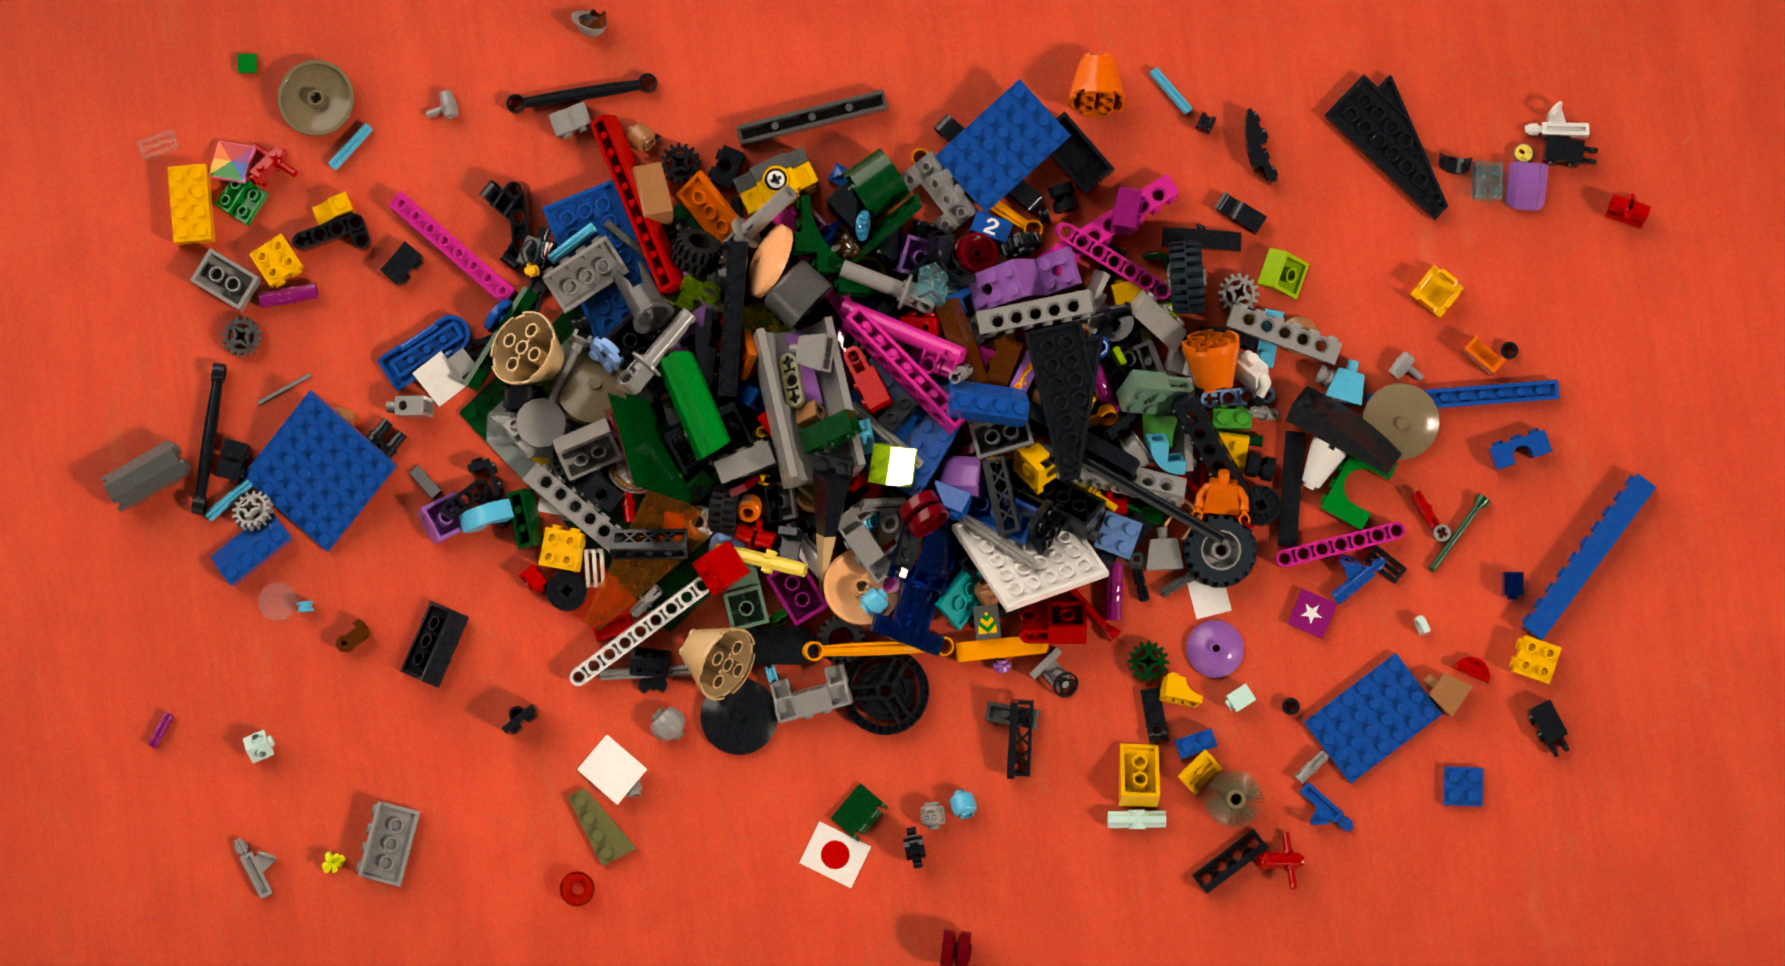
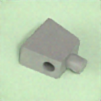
M828 334L799 336L798 344L792 343L789 346V353L796 355L795 362L797 364L831 373L836 336Z
M396 396L395 401H387L386 411L387 413H395V416L402 418H433L434 400L426 396Z
M1168 527L1157 528V539L1149 540L1146 571L1182 570L1183 562L1177 538H1169Z

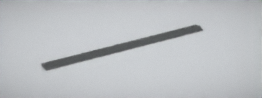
M308 373L257 401L258 405L311 377V374Z

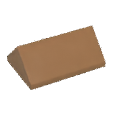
M662 163L634 166L632 171L644 217L671 226L673 224V207Z

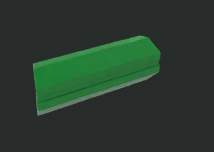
M676 351L660 359V374L697 460L703 459L726 445L730 438L695 355L690 351Z

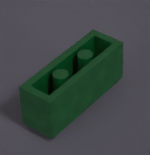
M844 409L799 431L798 434L805 454L814 456L816 450L833 449L840 446V443L843 441L855 439L856 435L861 433L862 430L856 412Z
M519 489L506 493L514 514L511 520L518 549H532L542 546L544 536L534 490Z

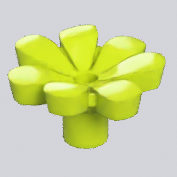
M329 851L324 855L326 862L322 864V868L325 873H328L330 870L332 873L338 871L337 866H343L346 858L338 853L333 855Z

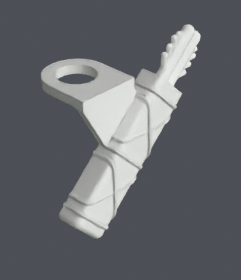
M1559 101L1549 111L1546 118L1548 122H1542L1541 126L1537 123H1530L1528 126H1525V132L1533 136L1541 133L1542 137L1587 138L1589 136V124L1566 123L1562 111L1563 102Z

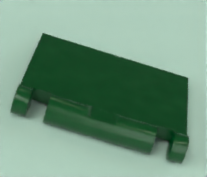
M860 783L830 819L859 842L860 838L855 834L857 830L865 835L882 815V812L877 809L879 804L885 810L888 806Z

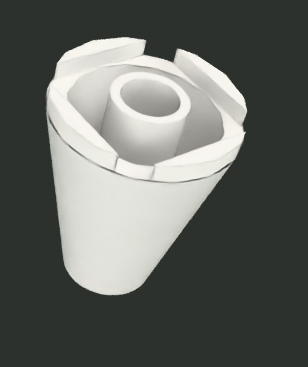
M1314 436L1302 481L1305 482L1304 486L1312 490L1320 488L1347 456V453Z

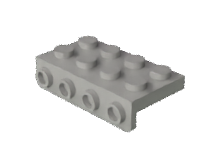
M597 236L592 240L593 244L587 248L585 245L575 251L576 255L571 258L569 256L559 261V266L556 268L551 266L543 272V281L565 314L614 283L613 276L616 271H619L623 276L630 273L607 236Z
M378 801L377 804L373 805L371 811L373 820L372 823H368L366 830L368 839L367 842H363L361 853H364L362 861H358L356 867L359 877L401 887L421 814L420 811Z

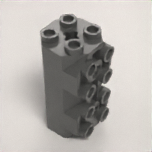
M167 440L101 477V480L105 482L103 484L112 502L114 504L119 503L120 506L117 509L120 512L140 505L147 501L150 496L165 488L172 487L181 482L182 478L189 475L188 471L191 470V466L186 459L184 460L181 457L182 450L177 443Z

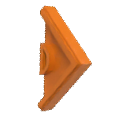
M744 329L742 334L745 347H741L740 361L744 362L739 376L740 380L748 379L757 358L751 331Z

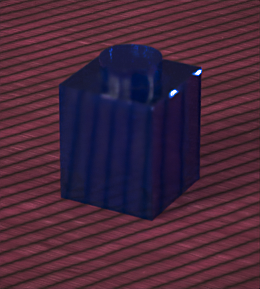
M1524 572L1501 573L1502 596H1507V600H1519V596L1524 595Z

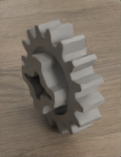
M1238 273L1237 277L1231 274L1230 280L1225 278L1224 282L1226 284H1220L1219 286L1223 290L1218 291V295L1222 296L1219 302L1225 303L1222 308L1229 307L1230 312L1233 304L1237 305L1238 302L1244 301L1248 302L1246 305L1252 310L1254 308L1252 303H1258L1255 297L1260 295V293L1255 292L1259 288L1258 285L1253 286L1255 280L1249 281V275L1242 278L1241 273ZM1233 282H1240L1237 286H1230ZM1246 285L1250 288L1251 294L1247 292ZM1242 286L1241 294L1243 296H1240L1235 301L1236 293H1234V291L1237 292ZM1226 293L1230 295L1231 303L1228 301Z
M253 490L251 495L245 492L246 497L240 496L239 499L241 501L234 503L237 507L232 509L234 513L232 518L245 531L249 529L252 532L254 527L260 530L261 524L266 526L267 523L265 521L272 519L269 514L274 513V510L271 508L274 505L270 501L271 499L264 495L262 491L257 493Z

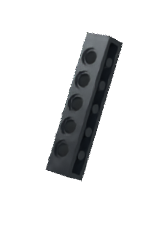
M1193 390L1173 400L1172 412L1176 418H1180L1182 422L1181 427L1184 433L1189 434L1191 437L1190 442L1194 450L1198 449L1202 464L1204 466L1207 465L1210 470L1208 471L1210 478H1218V471L1220 469H1227L1230 471V477L1236 479L1238 485L1242 486L1245 492L1248 493V483L1195 391ZM1188 413H1194L1196 416L1193 418H1189L1186 415ZM1203 429L1205 432L1199 434L1196 432V430ZM1212 445L1214 448L1209 450L1205 446ZM1219 460L1222 461L1223 464L1215 465L1214 462Z

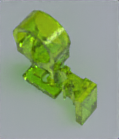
M687 273L680 285V290L682 291L675 305L691 312L694 304H692L694 299L697 300L698 298L706 304H713L720 297V289L716 284L708 281L702 283L690 277V273ZM704 289H713L716 293V297L709 295L704 291Z

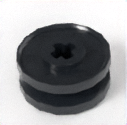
M1258 485L1251 487L1248 493H1246L1249 499V512L1247 514L1251 518L1250 524L1259 527L1269 525L1280 513V498L1275 490L1268 486ZM1260 501L1263 502V506L1265 507V509L1262 508L1261 511L1258 510V506L1255 505V503H1259Z
M562 571L550 579L546 592L548 600L554 607L561 611L569 612L583 605L587 599L588 590L585 581L580 575L571 571ZM569 586V589H572V593H569V596L566 597L565 593L562 594V590Z

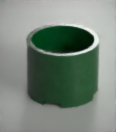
M881 148L841 173L843 178L849 180L846 182L847 186H850L856 192L858 202L864 210L869 212L872 221L911 196L904 180Z

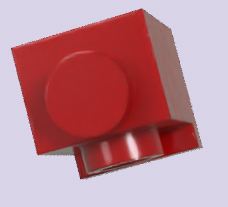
M534 564L518 575L520 579L525 578L524 584L530 591L534 589L538 595L547 589L546 585L549 582Z

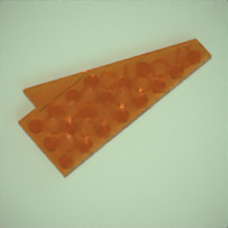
M647 490L628 529H688L687 545L689 555L711 536L695 528L703 511L702 509L690 503ZM662 535L653 538L655 542H661L664 539ZM676 535L672 540L675 542L683 541V535ZM637 536L633 540L642 542L646 538L644 536ZM684 559L613 560L583 622L601 630Z

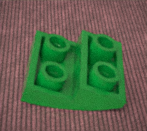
M248 180L246 184L229 181L215 202V205L249 226L269 197V194Z

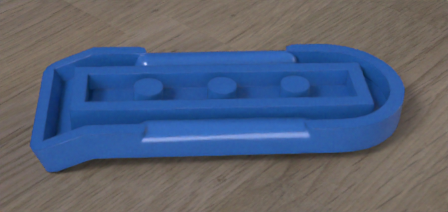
M444 316L407 341L385 353L378 359V363L393 387L397 391L402 390L417 380L412 373L440 351L448 359L461 348L465 349L471 338L470 328L466 321L459 316Z

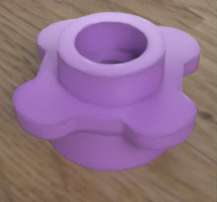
M998 658L992 662L994 671L997 673L1009 672L1012 666L1011 661H1008L1006 658Z

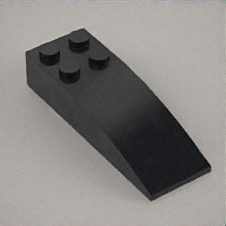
M1306 386L1293 402L1285 420L1387 475L1402 455L1383 434L1361 416L1335 401L1332 397H1328L1309 386Z
M1014 458L1007 460L1014 497L1037 508L1042 505L1045 499L1053 501L1054 515L1060 517L1061 528L1086 540L1105 515L1106 500L1069 481L1060 483V479L1057 478L1045 484L1043 492L1037 495L1013 471ZM1001 463L996 464L998 475L1002 470ZM1000 479V486L1003 491L1007 486L1006 482Z

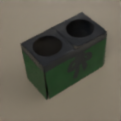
M706 468L699 471L686 483L692 504L683 503L689 509L694 507L698 501L703 499L718 484Z

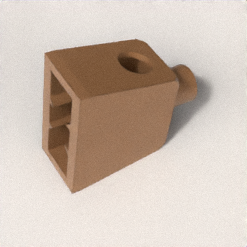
M1429 673L1423 681L1431 687L1428 696L1449 717L1453 716L1473 687L1446 673H1442L1439 679Z

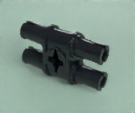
M383 418L374 430L368 431L369 434L366 438L376 446L381 445L380 450L391 459L395 454L397 455V449L407 436L398 430L388 443H384L382 437L393 424Z

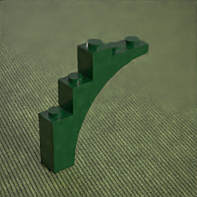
M810 195L800 196L794 204V211L797 212L794 229L797 232L793 233L790 255L812 257L809 264L822 276L834 277L831 282L834 296L878 299L884 295L880 291L839 276L844 261L830 249L817 229L811 211Z

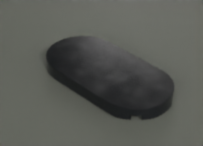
M753 626L746 630L752 635L755 645H753V653L755 654L754 664L803 665L810 661L803 656L802 649L807 642H816V639L804 627ZM815 644L808 647L807 653L810 658H813L816 653L817 645Z

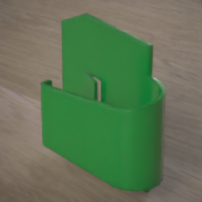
M781 608L771 614L769 623L772 627L786 623L785 619L780 620L788 614L786 609Z

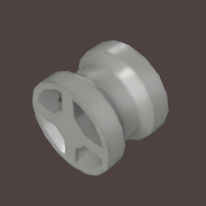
M1322 364L1314 381L1317 383L1321 382L1328 388L1335 376L1336 370H1330L1326 365Z

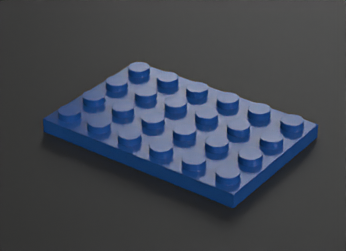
M1019 79L935 157L950 171L955 180L982 210L987 213L1070 138L1071 135L1022 80Z
M1394 653L1303 723L1351 784L1440 717L1442 713L1403 661Z

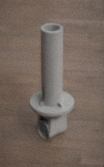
M784 185L748 220L741 217L735 218L732 221L733 232L721 243L723 246L722 255L724 257L728 256L729 240L749 242V247L751 248L759 247L761 243L759 232L797 198L796 192L790 186Z
M845 260L839 275L896 297L897 301H900L897 309H901L903 304L923 313H931L938 298L936 290L912 282L913 275L911 274L908 281L904 280L902 282Z
M683 308L644 354L640 356L635 351L632 352L635 360L619 376V383L630 394L636 395L653 375L660 377L661 374L656 367L660 363V359L667 355L697 320L696 317Z

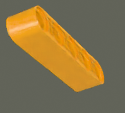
M1020 636L955 643L957 662L1051 653L1050 644L1024 643L1021 641Z

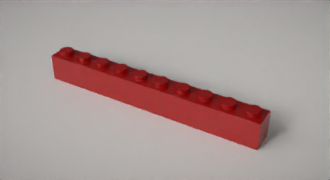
M603 114L590 122V126L660 293L673 294L686 286L687 283L681 269L671 260L670 253L672 247L662 223L646 218L643 215L632 168L638 165L617 115Z

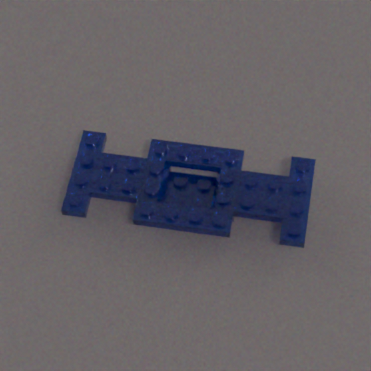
M945 454L935 471L938 473L937 481H940L942 462L950 457ZM947 518L938 529L924 536L916 564H914L911 571H908L905 579H900L894 576L897 566L894 565L895 561L893 559L905 525L903 523L887 573L888 577L903 582L892 618L875 613L869 629L870 632L931 655L939 656L944 638L930 633L928 630L939 596L944 595L945 590L961 571L962 567L958 563L967 555V552L951 530L952 525L960 521Z

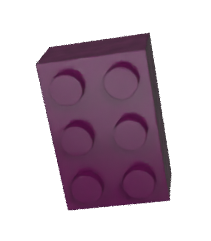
M1119 186L1109 232L1132 236L1133 232H1137L1141 220V215H1138V213H1141L1145 199L1144 196H1141V190Z
M774 571L766 576L796 627L829 608L808 571L805 577Z

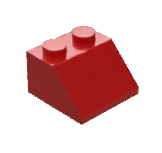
M730 540L707 552L692 563L712 596L722 594L750 573V570Z

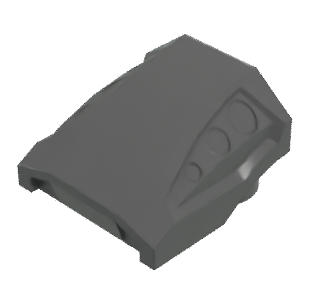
M1152 340L1145 341L1122 352L1127 361L1124 366L1129 374L1133 369L1164 372Z

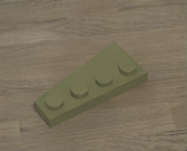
M586 788L568 796L602 866L637 849Z

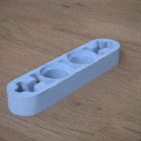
M1247 387L1221 389L1213 393L1204 392L1200 397V401L1203 407L1209 409L1217 408L1218 405H1226L1228 407L1246 406L1248 402L1242 399V393L1249 391L1252 393L1253 398L1256 395ZM1272 387L1267 391L1271 393L1268 400H1265V397L1261 398L1263 404H1268L1274 400L1275 391ZM1216 393H1220L1219 400L1221 404H1217L1218 400L1212 401L1211 405L1204 401L1208 394H1210L1211 398H1216ZM1231 393L1234 397L1233 402H1224L1223 395Z

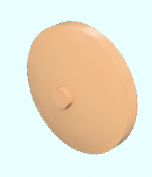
M778 224L761 241L752 258L747 275L748 294L761 298L773 288L789 258L793 242V233L789 227Z
M853 550L846 551L830 564L823 583L825 600L831 611L847 623L860 626L875 624L886 618L893 611L898 602L900 587L896 593L885 592L888 595L886 598L888 606L878 616H869L860 606V598L872 587L877 590L880 588L883 590L884 580L877 584L865 566H860L854 558L855 552Z

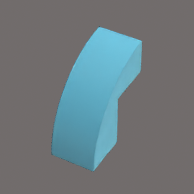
M1165 433L1146 434V444L1155 462L1169 473L1185 475L1186 460L1181 452L1169 453V440Z
M503 499L474 507L461 513L458 517L464 534L479 532L493 523L507 522L514 517L510 500Z

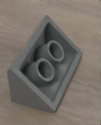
M980 421L968 424L978 461L1034 445L1028 421L1023 427Z

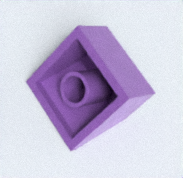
M902 234L898 263L892 271L908 275L926 255L929 256L927 239L910 234ZM935 275L929 281H934Z

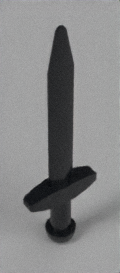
M1126 301L1124 304L1112 307L1104 303L1102 304V310L1097 311L1096 314H1091V318L1104 315L1106 320H1111L1112 314L1125 311L1127 313L1132 310L1131 303ZM1080 317L1072 318V322L1080 320ZM1057 321V322H1053V324H1054L1053 326L1060 325V324H1065V323H1061V321Z

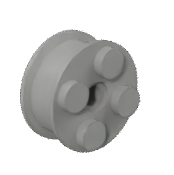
M1131 428L1129 429L1130 433L1122 439H1116L1118 442L1115 445L1135 456L1140 461L1139 467L1144 468L1151 462L1155 463L1149 450Z

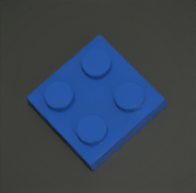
M1444 767L1443 805L1483 806V768Z

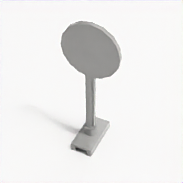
M578 329L574 330L568 341L571 344L570 353L549 398L532 399L525 403L517 414V432L521 439L530 446L537 448L550 447L553 445V439L564 434L566 426L565 415L555 401L577 355L582 350L585 351L592 340L590 335L587 340L582 336H577Z

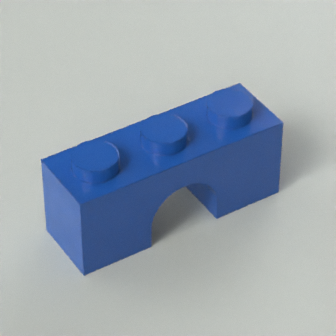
M1539 428L1528 431V435L1521 437V434L1509 437L1510 441L1505 443L1502 440L1491 443L1492 447L1488 449L1495 471L1516 464L1514 451L1517 447L1527 449L1531 459L1552 452L1546 431H1539Z

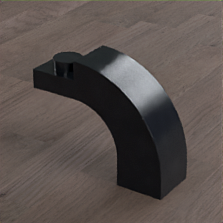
M945 229L928 232V253L938 278L948 287L956 285L966 287L970 283H975L976 275L962 268L956 259L954 234Z

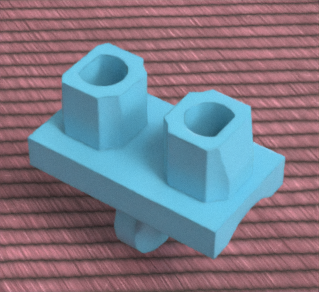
M867 418L859 421L862 430L859 436L864 455L872 454L873 443H875L870 419Z

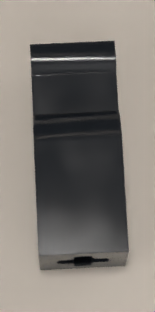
M1226 192L1222 194L1214 207L1215 210L1226 215L1233 222L1255 235L1267 218L1264 214L1246 203L1235 199Z

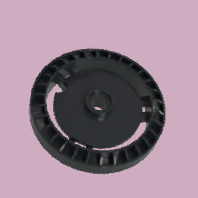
M911 655L859 656L846 671L851 695L852 690H857V697H852L853 701H858L862 709L875 719H895L897 721L896 724L892 725L875 724L865 719L857 711L854 702L845 705L844 707L849 717L862 729L877 735L898 734L912 727L925 712L929 700V683L922 666ZM879 658H892L891 663H878L869 667L861 675L858 685L852 686L856 674L865 664ZM896 660L903 662L902 667L895 664ZM906 666L914 672L919 684V700L911 714L908 709L914 698V684L911 678L907 679L903 676ZM883 686H888L891 689V694L888 697H883L880 694V689ZM905 713L907 718L901 721L899 717Z

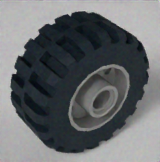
M1198 240L1171 242L1168 244L1169 265L1167 278L1172 298V311L1177 315L1202 313L1205 311L1204 286H1207L1206 267L1202 265L1201 242Z
M1224 514L1207 516L1202 521L1225 533L1224 541L1218 543L1192 528L1183 544V559L1185 560L1187 570L1201 584L1211 586L1212 588H1227L1241 582L1252 571L1257 560L1256 555L1258 554L1256 538L1253 536L1252 530L1244 524L1245 522L1241 520V525L1235 516ZM1220 546L1224 549L1225 553L1223 556L1216 553V547Z

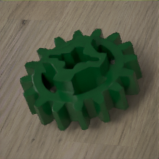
M1147 641L1145 646L1140 642V648L1134 646L1135 652H1129L1132 659L1127 660V662L1132 663V666L1128 669L1135 671L1132 675L1133 677L1139 675V681L1145 678L1146 683H1149L1150 678H1152L1155 682L1157 681V675L1161 678L1163 677L1161 671L1168 670L1164 667L1165 664L1169 663V661L1164 659L1168 656V653L1163 654L1164 647L1158 649L1157 642L1153 646L1150 641ZM1145 649L1144 655L1141 658H1136L1137 654ZM1152 650L1156 651L1160 658H1156L1152 654ZM1149 656L1150 660L1157 661V663H1152L1147 667L1146 663L1139 661H1143ZM1136 665H1140L1144 669V674L1137 669ZM1160 666L1156 673L1151 674L1153 667Z

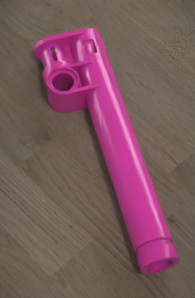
M846 298L841 304L839 316L846 318L860 305L891 338L923 351L919 366L927 374L949 379V374L956 367L962 366L964 363L967 349L857 302L854 303L850 299ZM929 360L932 361V363H933V368H930V367H929V364H928V361H929Z

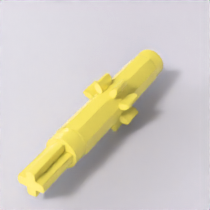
M716 543L715 548L720 546L721 544ZM734 546L744 563L762 567L761 571L764 573L772 574L773 570L800 577H805L807 574L808 564L779 557L776 551L767 549L766 553Z

